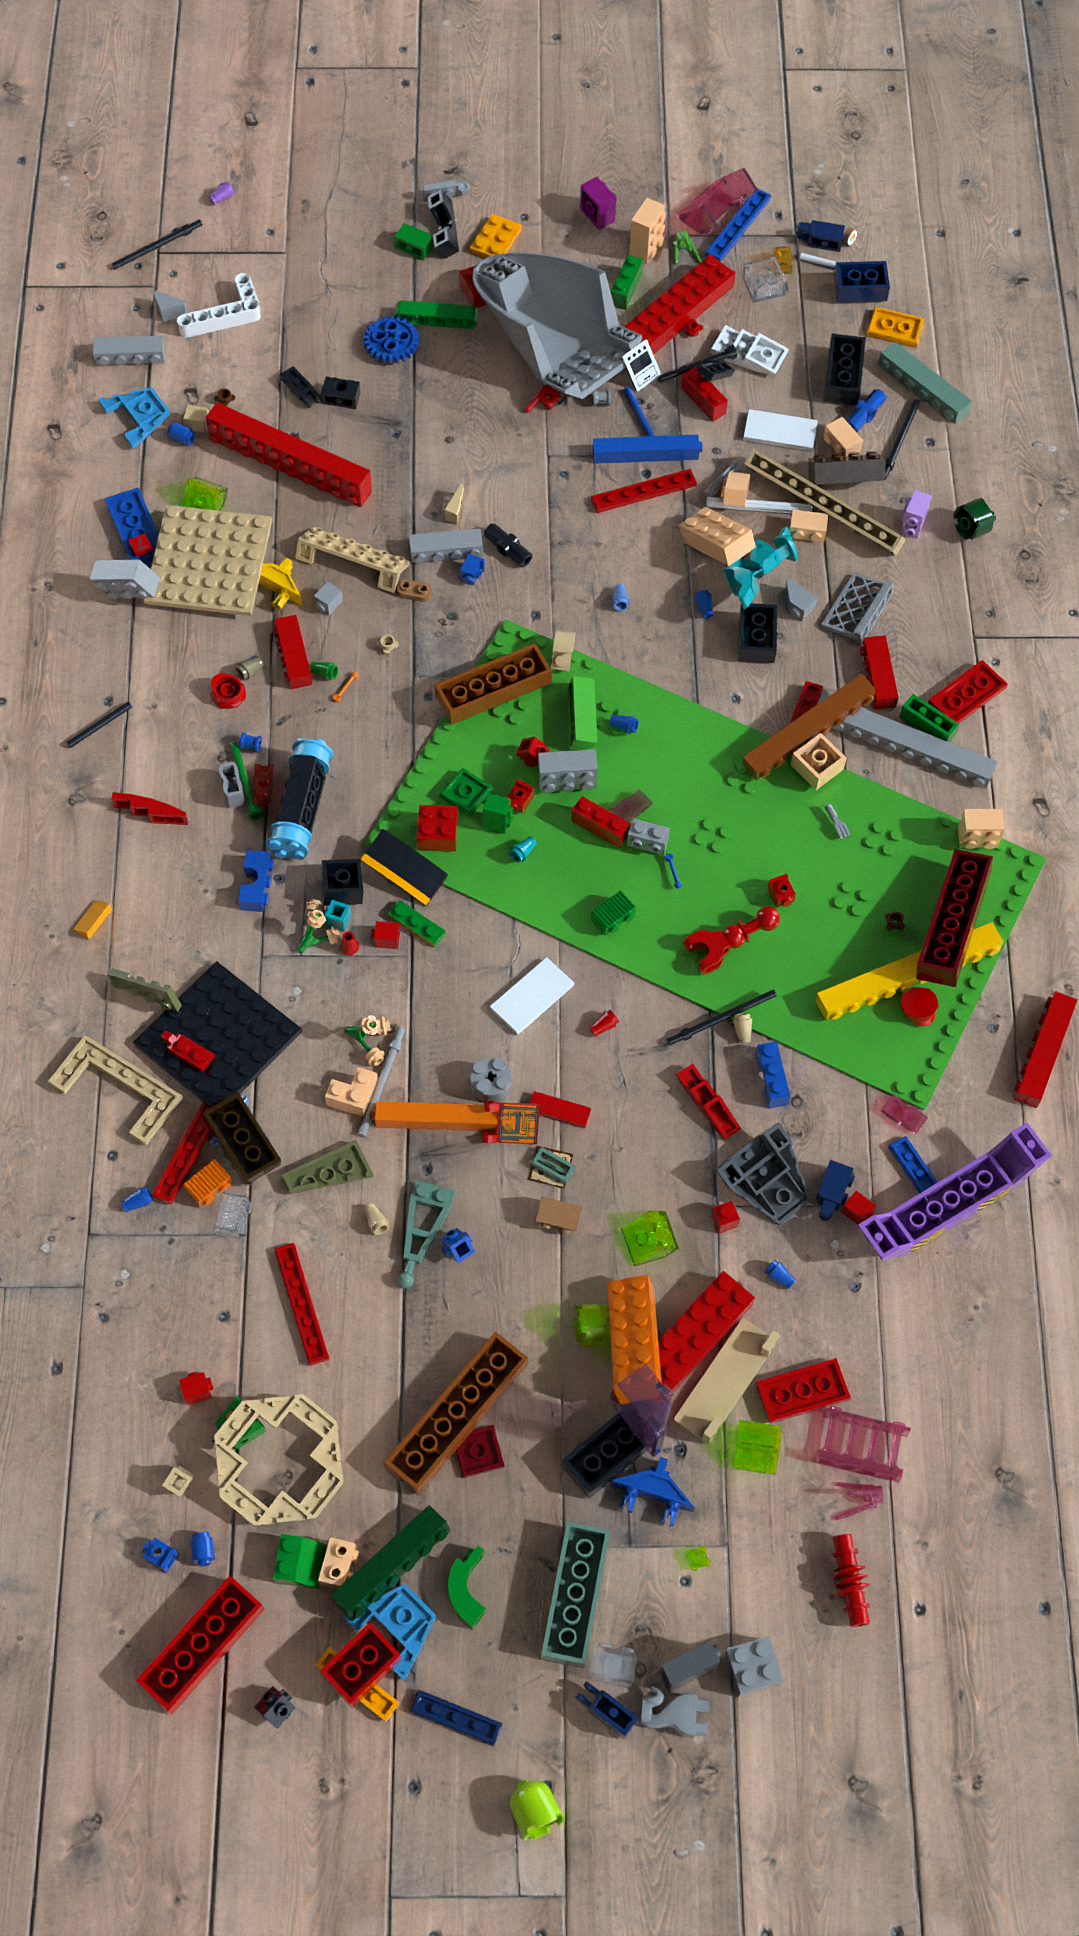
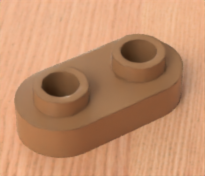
M403 579L397 584V593L402 598L427 602L433 596L432 587L427 583Z

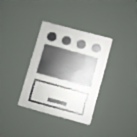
M647 339L622 356L637 392L661 375Z

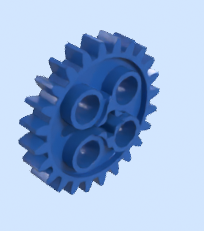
M393 315L390 319L384 316V320L378 318V323L372 321V326L368 325V330L364 331V348H366L367 354L370 353L371 358L376 357L377 362L382 359L383 364L386 361H389L390 365L392 361L399 364L400 359L405 362V357L410 359L411 354H415V349H418L419 332L416 331V326L412 327V322L407 323L406 318L401 321L400 316L397 319H394Z

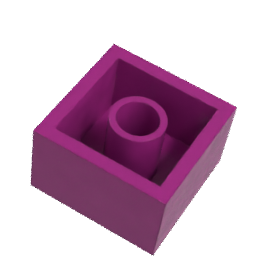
M598 177L581 184L580 210L598 230L615 222L616 195Z

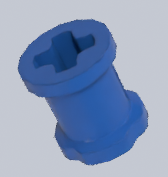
M243 732L240 737L239 748L253 749L255 752L260 751L262 736H250Z

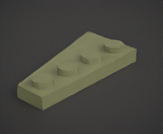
M111 968L108 973L112 981L111 984L118 989L124 988L134 996L140 995L150 1003H159L166 1010L172 1009L178 1012L182 1006L169 985L165 984L164 987H161L159 982L152 980L149 983L140 976H137L135 979L130 973Z
M356 1140L282 1174L290 1194L374 1177Z

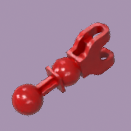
M765 906L757 911L755 919L744 925L739 920L737 925H728L724 928L723 932L721 930L716 932L698 930L686 937L683 945L690 952L702 949L708 953V956L701 960L698 965L700 973L706 975L720 968L723 957L730 953V948L736 949L741 947L745 941L746 943L749 942L750 934L760 929L772 931L777 928L780 923V914L775 908Z

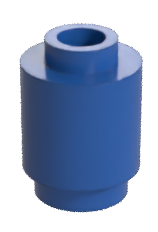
M175 422L168 429L169 438L181 444L191 445L195 439V432L191 428Z
M209 1532L193 1534L190 1541L193 1563H198L199 1567L211 1565V1561L215 1560L213 1538L210 1537Z

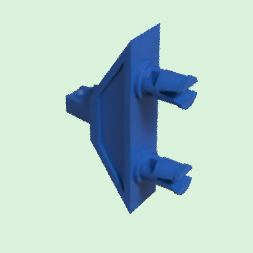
M663 1457L659 1458L657 1468L651 1466L650 1470L611 1480V1486L624 1490L619 1506L620 1510H623L628 1501V1513H632L636 1496L642 1495L666 1504L660 1522L665 1524L668 1515H670L669 1526L671 1527L674 1526L678 1509L681 1508L694 1512L695 1507L671 1477H669L670 1472L665 1471L668 1459Z

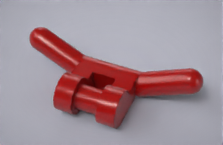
M546 384L524 407V411L529 413L538 402L542 403L547 410H551L554 403L561 399V395L553 387Z

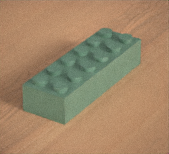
M567 1522L541 1660L585 1669L610 1530Z

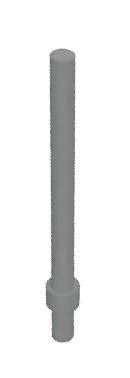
M402 1027L397 1028L393 1040L389 1043V1052L358 1131V1135L361 1137L366 1136L372 1120V1108H376V1101L380 1099L396 1053L400 1051L402 1046L401 1040L405 1029Z

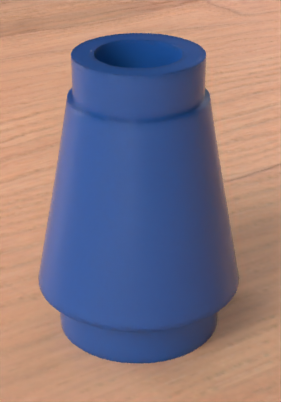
M708 590L697 592L694 601L703 618L712 617L714 615L712 594Z
M612 715L610 718V726L628 734H635L638 729L639 720L634 716Z
M146 1186L143 1188L139 1187L121 1201L125 1212L150 1205L153 1197Z
M775 1259L764 1271L768 1275L767 1278L787 1289L796 1281L784 1265Z

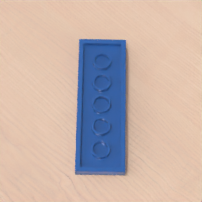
M139 488L104 498L129 559L140 560L151 569L159 534ZM146 534L153 551L136 557L129 544V539Z

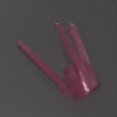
M844 1482L834 1483L837 1487L863 1489L848 1491L847 1494L863 1495L864 1502H868L867 1505L835 1516V1520H840L868 1509L877 1508V1504L883 1503L884 1495L881 1486Z

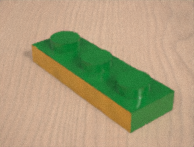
M400 900L387 913L388 918L399 923L400 926L433 948L446 934V930Z

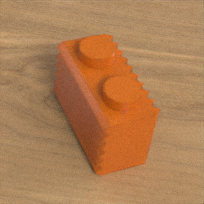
M213 1159L206 1167H203L196 1175L187 1180L183 1187L186 1193L201 1208L203 1205H210L215 1199L214 1196L219 1192L224 1193L231 1186L232 1179L226 1170Z

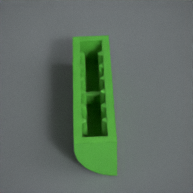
M573 676L567 685L569 744L572 750H584L597 744L595 683L592 678Z

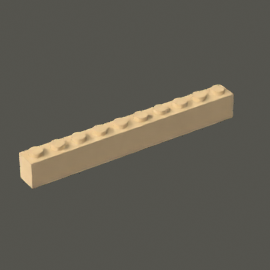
M754 448L744 463L748 468L895 555L898 554L906 541L903 536Z

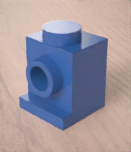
M468 554L460 569V581L468 585H474L476 580L480 579L482 572L485 571V559Z
M154 1538L153 1541L148 1540L142 1549L144 1560L165 1573L169 1571L179 1555L176 1549L157 1538ZM157 1549L162 1550L159 1556L154 1555Z

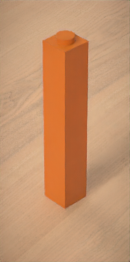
M376 1101V1108H372V1121H375L376 1128L497 1131L498 1111L486 1112L484 1105Z

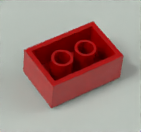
M369 1622L320 1670V1673L345 1702L353 1708L402 1658L397 1650Z

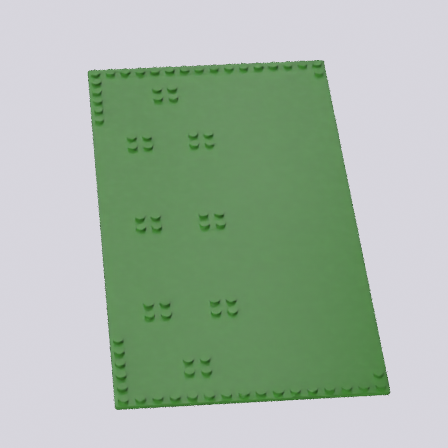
M505 620L475 668L536 643L551 669L554 640L509 620ZM574 649L571 657L570 671L551 669V684L453 725L450 724L446 715L443 717L364 843L366 850H368L380 831L384 829L445 871L448 877L443 882V886L716 1014H721L774 989L776 997L742 1012L750 1013L753 1031L921 1110L927 1108L1045 863V857L1001 838L998 848H959V819L846 769L815 790L791 766L792 757H789L781 767H775L767 777L756 781L742 765L743 756L772 736ZM573 676L592 678L595 683L597 744L584 750H596L597 786L591 790L578 789L569 792L564 790L552 793L540 792L538 766L529 767L516 755L522 739L535 736L550 749L549 752L577 751L570 749L567 685ZM611 716H634L639 720L636 733L628 734L610 726ZM462 768H465L492 786L493 791L490 794L506 798L517 779L534 787L533 799L523 814L513 811L512 825L510 828L507 827L505 834L483 828L485 799L470 817L458 809L456 851L418 850L419 805L453 806L442 799L440 793ZM583 796L629 823H632L634 818L669 827L670 834L665 853L661 855L627 846L628 837L622 846L618 848L572 822L571 810L580 797ZM826 805H832L838 815V819L845 822L851 835L839 839L834 829L835 824L824 808ZM529 836L533 837L537 845L532 849L526 860L520 863L512 860L509 855L511 847ZM955 849L993 856L992 873L974 929L992 922L1000 934L1003 944L997 954L984 956L980 961L976 963L969 962L962 967L956 988L932 982L913 985V987L931 989L938 999L939 1008L935 1012V1019L931 1025L922 1027L905 1018V1014L901 1009L902 994L906 992L903 990L896 992L890 998H881L873 1005L868 1006L866 1004L853 1013H850V1011L844 1013L836 1020L830 1019L825 1021L815 1002L818 992L922 950ZM668 853L673 855V865L678 880L682 883L679 889L674 886L675 880L670 864L665 859ZM787 874L796 894L795 901L789 906L776 908L767 889L769 879ZM621 890L636 906L635 917L630 922L625 921L620 924V928L615 933L610 932L604 935L591 921V911ZM771 906L779 912L780 923L777 928L772 931L760 929L750 934L749 942L746 943L745 941L741 947L736 949L730 948V953L723 957L720 968L706 975L700 973L698 965L701 960L708 956V953L702 949L690 952L683 945L685 938L698 930H708L710 932L721 930L723 932L725 927L731 924L737 925L739 920L744 925L755 919L757 911L762 907ZM892 912H901L904 915V930H887L885 915Z

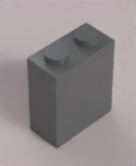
M709 1640L662 1664L659 1673L669 1693L717 1669L721 1653L716 1644L712 1645Z

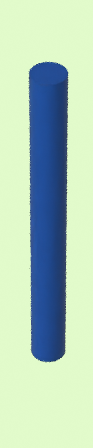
M626 387L624 392L647 436H655L630 387Z

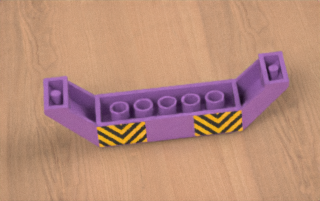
M1025 1123L1010 1132L1006 1138L986 1154L892 1211L873 1215L858 1224V1228L882 1261L908 1255L1011 1192L1051 1158L1052 1154L1030 1125Z

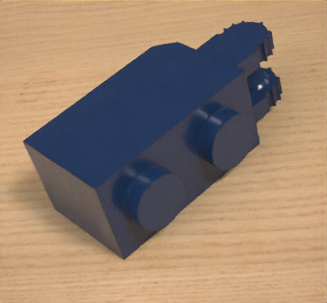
M812 220V223L801 222L797 225V238L808 241V245L811 248L835 252L841 251L845 225Z
M831 1159L816 1197L818 1204L822 1205L819 1216L823 1221L830 1220L833 1211H838L840 1204L845 1205L848 1197L845 1190L847 1187L851 1188L855 1176L851 1175L852 1167Z
M585 1682L583 1686L588 1692L596 1696L595 1700L591 1703L584 1695L579 1693L576 1694L575 1698L588 1708L590 1714L625 1740L639 1717L604 1690L599 1691L589 1682Z

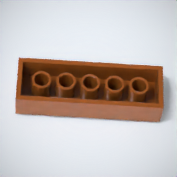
M534 643L434 684L435 697L450 724L453 725L551 684L552 670L538 646Z

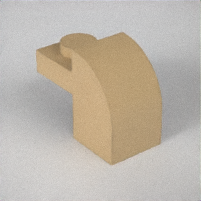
M556 631L551 669L570 671L576 632Z

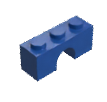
M246 850L245 875L255 877L257 880L250 885L241 884L238 900L240 910L263 912L264 905H268L269 895L266 892L267 888L271 887L269 873L274 868V860L271 859L270 852Z
M777 1041L758 1044L755 1056L759 1072H762L764 1077V1093L768 1109L787 1106L790 1100V1092Z

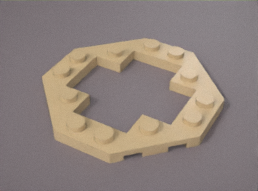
M304 1394L242 1401L214 1435L220 1499L253 1526L316 1519L344 1483L337 1421ZM291 1413L322 1438V1441L309 1457L326 1471L300 1504L284 1491H281L268 1508L235 1481L248 1462L234 1452L232 1448L258 1416L276 1429L286 1415Z

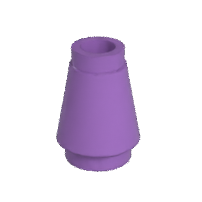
M227 181L225 183L222 182L212 192L209 199L215 205L232 197L234 190Z

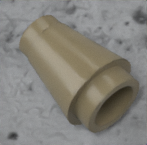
M260 657L239 663L235 670L241 680H249L264 667V663Z

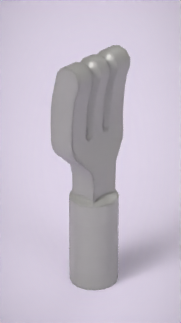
M826 805L824 808L835 824L834 829L839 839L851 835L845 822L838 819V815L832 805Z

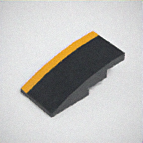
M384 829L380 831L361 858L363 863L425 906L429 904L448 877L445 871Z

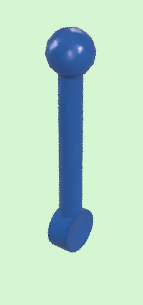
M668 853L665 859L670 864L675 880L674 886L679 889L682 883L678 880L673 865V855Z

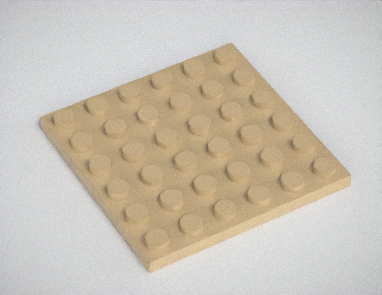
M166 505L151 570L160 577L155 596L146 597L144 603L252 616L272 525V517Z

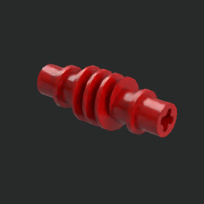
M852 1534L834 1536L832 1540L835 1552L832 1553V1557L836 1558L838 1568L833 1570L837 1572L833 1575V1579L838 1580L835 1583V1588L841 1589L837 1592V1597L845 1598L846 1607L843 1610L845 1613H848L851 1628L869 1625L870 1620L867 1609L870 1608V1604L866 1603L864 1596L866 1592L862 1590L868 1587L869 1583H861V1580L866 1578L867 1574H859V1571L866 1567L857 1563L856 1554L859 1552L857 1548H854Z

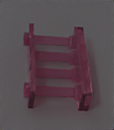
M826 1407L823 1417L829 1418L825 1445L824 1448L817 1450L814 1462L899 1483L902 1478L903 1469L898 1468L896 1464L901 1436L907 1437L911 1428L906 1427L902 1422L889 1423L843 1412L839 1407ZM838 1421L851 1424L846 1451L843 1455L834 1453L833 1450ZM859 1426L872 1429L867 1458H864V1460L855 1458L856 1456L854 1455ZM880 1431L893 1434L888 1463L885 1465L879 1464L875 1460Z

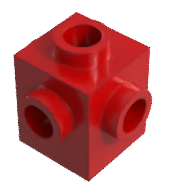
M534 736L522 739L516 755L527 766L535 767L538 766V753H547L550 749Z

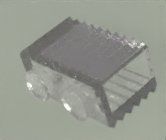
M223 1191L214 1226L216 1235L240 1239L241 1234L245 1233L247 1227L245 1217L246 1214H250L252 1202H250L247 1194Z

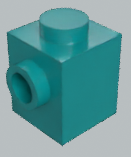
M331 900L329 907L324 912L326 927L331 928L333 926L334 929L338 928V931L345 932L351 918L350 905Z

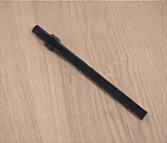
M199 219L191 224L187 223L181 226V229L112 263L114 269L116 270L183 235L191 234L193 230L203 226L202 221Z
M918 399L913 401L888 459L885 460L886 479L889 472L895 466L897 454L920 405V400Z
M774 989L691 1028L686 1027L680 1030V1033L667 1038L666 1041L671 1046L681 1040L691 1039L692 1035L725 1021L735 1014H740L766 1002L777 995Z

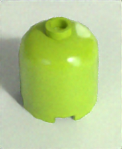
M526 1779L516 1785L517 1789L510 1796L509 1804L524 1841L528 1837H530L531 1841L550 1833V1827L557 1823L560 1826L564 1823L565 1818L546 1783L536 1780L530 1782L529 1779Z

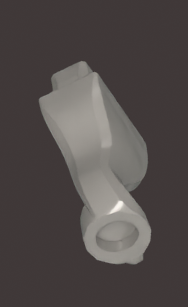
M652 1686L651 1692L655 1696H645L642 1698L640 1722L644 1726L651 1729L670 1727L686 1738L706 1736L708 1734V1722L696 1721L697 1712L709 1713L710 1700L698 1697V1694H681L672 1699L659 1713L653 1714L652 1707H656L663 1702V1693Z

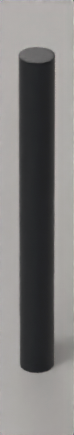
M126 702L67 741V745L72 748L131 709L132 705Z

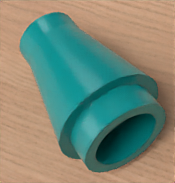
M529 836L525 840L513 845L509 851L512 860L517 863L525 861L532 849L537 845L536 840Z

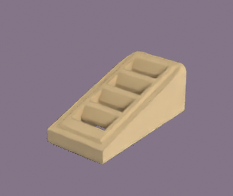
M459 484L444 509L445 520L455 525L458 524L464 499L463 484Z

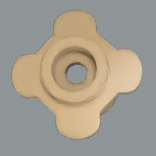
M384 635L377 641V646L381 647L385 654H389L391 650L398 648L399 643L395 641L392 635Z

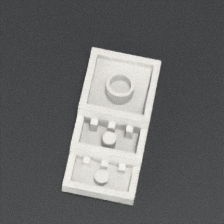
M725 325L710 353L716 355L724 352L727 346L734 344L738 358L732 360L725 358L723 360L749 370L775 376L789 349L760 333L756 337L743 329L739 333Z

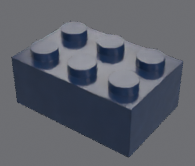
M886 261L836 262L833 278L837 303L888 300L890 282Z

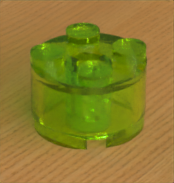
M602 1303L576 1304L574 1313L578 1312V1317L574 1319V1331L576 1341L580 1342L578 1346L605 1345L608 1342V1338L611 1337L610 1325H607L606 1317L609 1315L608 1305Z

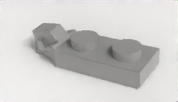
M456 180L423 186L424 201H428V196L440 189L449 198L467 195L470 192L467 181L458 183Z

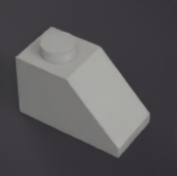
M788 578L784 590L788 612L794 618H798L803 622L816 608L818 597Z

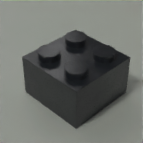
M361 859L322 860L321 879L324 905H330L331 900L347 905L363 904L364 889Z

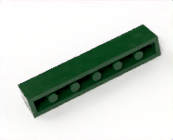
M428 1505L330 1595L335 1606L351 1622L356 1618H360L372 1603L377 1602L389 1587L397 1584L399 1578L405 1572L411 1571L419 1559L427 1556L433 1546L447 1537L450 1532L447 1521Z

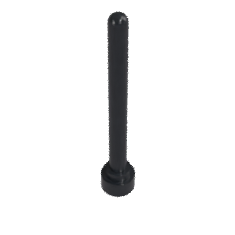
M734 344L727 346L724 352L659 375L657 380L663 382L682 375L694 367L698 369L703 364L720 361L725 358L731 360L738 358Z

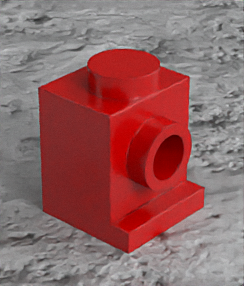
M519 779L516 780V784L506 797L511 799L513 811L523 814L534 797V787Z
M784 874L769 879L767 889L776 908L791 905L795 901L796 894L788 879V875Z

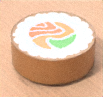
M852 227L848 228L844 233L843 243L849 246L852 245L856 240L857 230Z

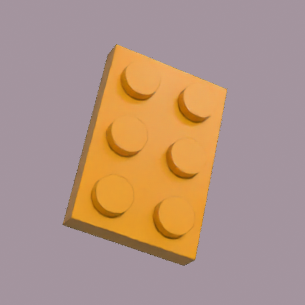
M491 214L471 245L470 253L483 258L507 253L521 232L522 225Z

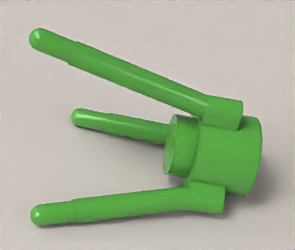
M684 230L677 232L675 235L676 241L673 242L675 264L678 263V247L682 249L688 248L689 251L692 250L698 262L701 263L702 260L691 239H689L688 232Z

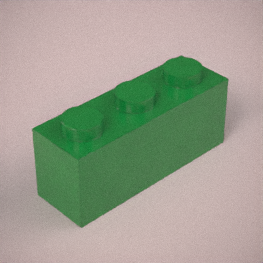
M627 255L611 290L614 307L627 309L643 273L644 259Z
M912 694L904 703L899 716L900 719L915 729L947 742H951L956 736L959 727L957 722L915 694Z

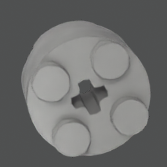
M486 1058L474 1064L471 1071V1090L473 1095L483 1103L486 1100L502 1102L511 1090V1073L502 1059Z

